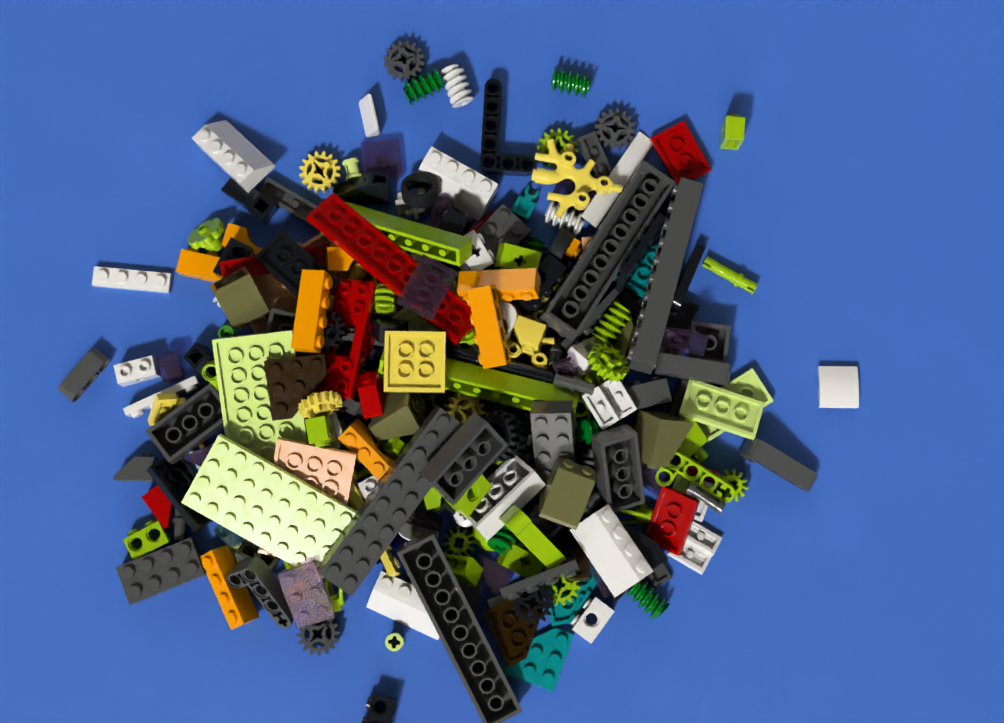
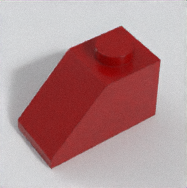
M377 370L359 374L357 390L364 419L384 415L386 392H384V382Z
M157 485L143 495L142 499L163 528L169 529L172 526L175 507Z

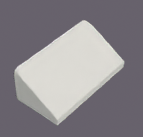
M367 94L359 101V108L365 135L369 138L380 135V129L372 95Z

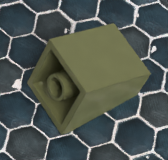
M246 267L210 285L234 330L237 328L238 330L244 329L249 325L250 321L254 319L260 320L269 312Z
M405 392L385 393L384 415L371 417V422H369V431L375 436L377 441L412 435L417 432L423 423L425 402L421 394Z
M639 410L634 430L638 435L641 464H647V468L658 470V467L667 468L691 430L693 423L672 413Z
M558 457L545 482L546 486L542 488L539 494V517L576 530L595 485L596 471L589 466H582L570 459Z

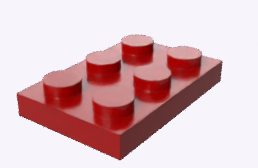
M684 121L650 138L668 174L677 184H679L681 177L694 181L712 171Z
M662 486L645 536L656 541L662 549L678 556L681 555L700 500L669 486Z

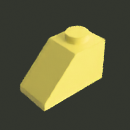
M517 315L512 332L523 350L538 352L546 334L547 325Z

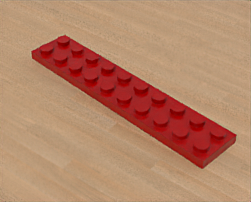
M334 192L307 215L306 220L440 332H446V337L457 345L474 328L470 321L471 308L465 301Z

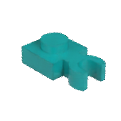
M530 186L525 188L524 197L518 196L511 209L512 213L526 222L536 206V203L532 201H535L539 195L538 190L534 195H530L528 193Z

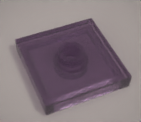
M399 139L361 142L364 175L370 172L391 173V179L403 178Z

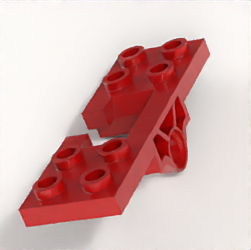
M338 278L340 285L336 288L331 312H336L344 318L343 323L347 326L356 327L350 355L337 354L335 347H333V353L326 350L325 357L328 373L316 387L315 392L333 391V393L338 392L341 398L354 399L361 362L365 363V358L373 347L370 317L377 284L369 281Z

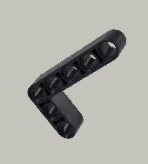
M489 79L485 83L481 170L488 175L531 176L533 169H536V160L532 156L498 153L502 84L498 79ZM491 86H495L498 88V91L492 93L488 89ZM489 105H495L497 106V109L495 111H489L487 107ZM489 123H493L496 125V128L489 130L486 126ZM487 142H493L495 144V147L489 149L485 147V144ZM487 160H491L494 162V165L488 168L484 163ZM506 161H510L513 163V167L508 169L503 164ZM525 162H529L533 167L527 170L522 165Z

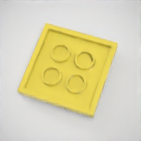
M385 331L384 392L445 393L446 332Z

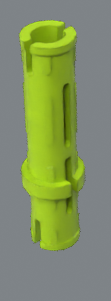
M709 256L706 257L702 267L733 283V286H739L752 295L758 286V283L743 276V273L740 272L739 274Z

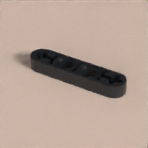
M698 242L693 249L675 291L671 308L679 310L706 246Z

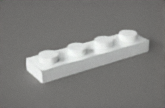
M94 266L92 286L168 294H170L172 282L171 273Z
M196 376L190 377L123 408L124 413L128 417H140L144 414L143 411L152 408L156 394L176 393V396L180 398L179 395L186 392L189 394L198 390L197 387L201 385L200 380Z

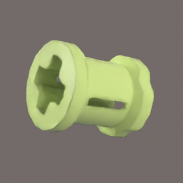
M350 158L342 162L347 174L346 181L362 176L358 167V158Z
M392 633L387 636L385 645L391 651H398L404 645V638L400 633ZM394 636L400 641V644H397L396 647H393V644L390 643Z

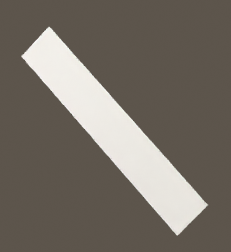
M640 131L608 176L611 181H614V184L623 185V188L653 146L650 139ZM620 193L596 194L581 217L597 228Z

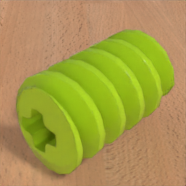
M616 301L613 302L616 309L610 307L608 310L611 315L604 314L603 316L606 321L599 320L601 327L595 326L596 334L592 333L609 346L612 345L609 340L610 338L617 339L614 333H622L619 326H627L624 320H632L629 316L631 312Z

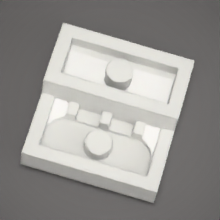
M818 366L819 388L817 391L819 408H858L859 380L857 366Z
M615 379L613 382L608 380L597 386L592 396L589 394L582 396L602 430L638 409L621 380L619 382H616Z
M693 521L682 554L678 556L668 552L667 555L702 575L711 557L716 552L722 537Z

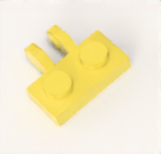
M176 393L156 394L148 417L149 426L156 424L187 401V399L177 397Z

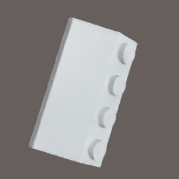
M226 120L206 124L192 137L199 148L247 193L275 167L264 154Z
M432 146L417 172L427 173L437 180L438 199L444 202H452L454 208L477 221L481 220L498 191V183Z
M517 455L513 459L506 460L487 478L488 482L492 485L491 489L469 517L464 516L487 541L504 526L499 518L513 504L521 510L546 486L538 474Z
M609 504L580 522L576 530L570 529L614 597L654 572Z
M381 571L366 607L438 640L439 635L413 584L396 576H389L387 572Z

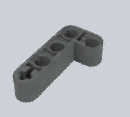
M667 353L658 354L655 374L701 381L716 387L729 385L731 364Z
M746 438L738 454L750 462L758 463L808 493L818 477V474L757 438L754 440Z
M251 557L235 564L226 578L228 584L233 588H242L248 585L279 627L288 629L299 614V609L261 558Z

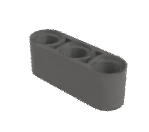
M96 347L92 348L58 386V391L71 402L77 401L109 365L111 360Z

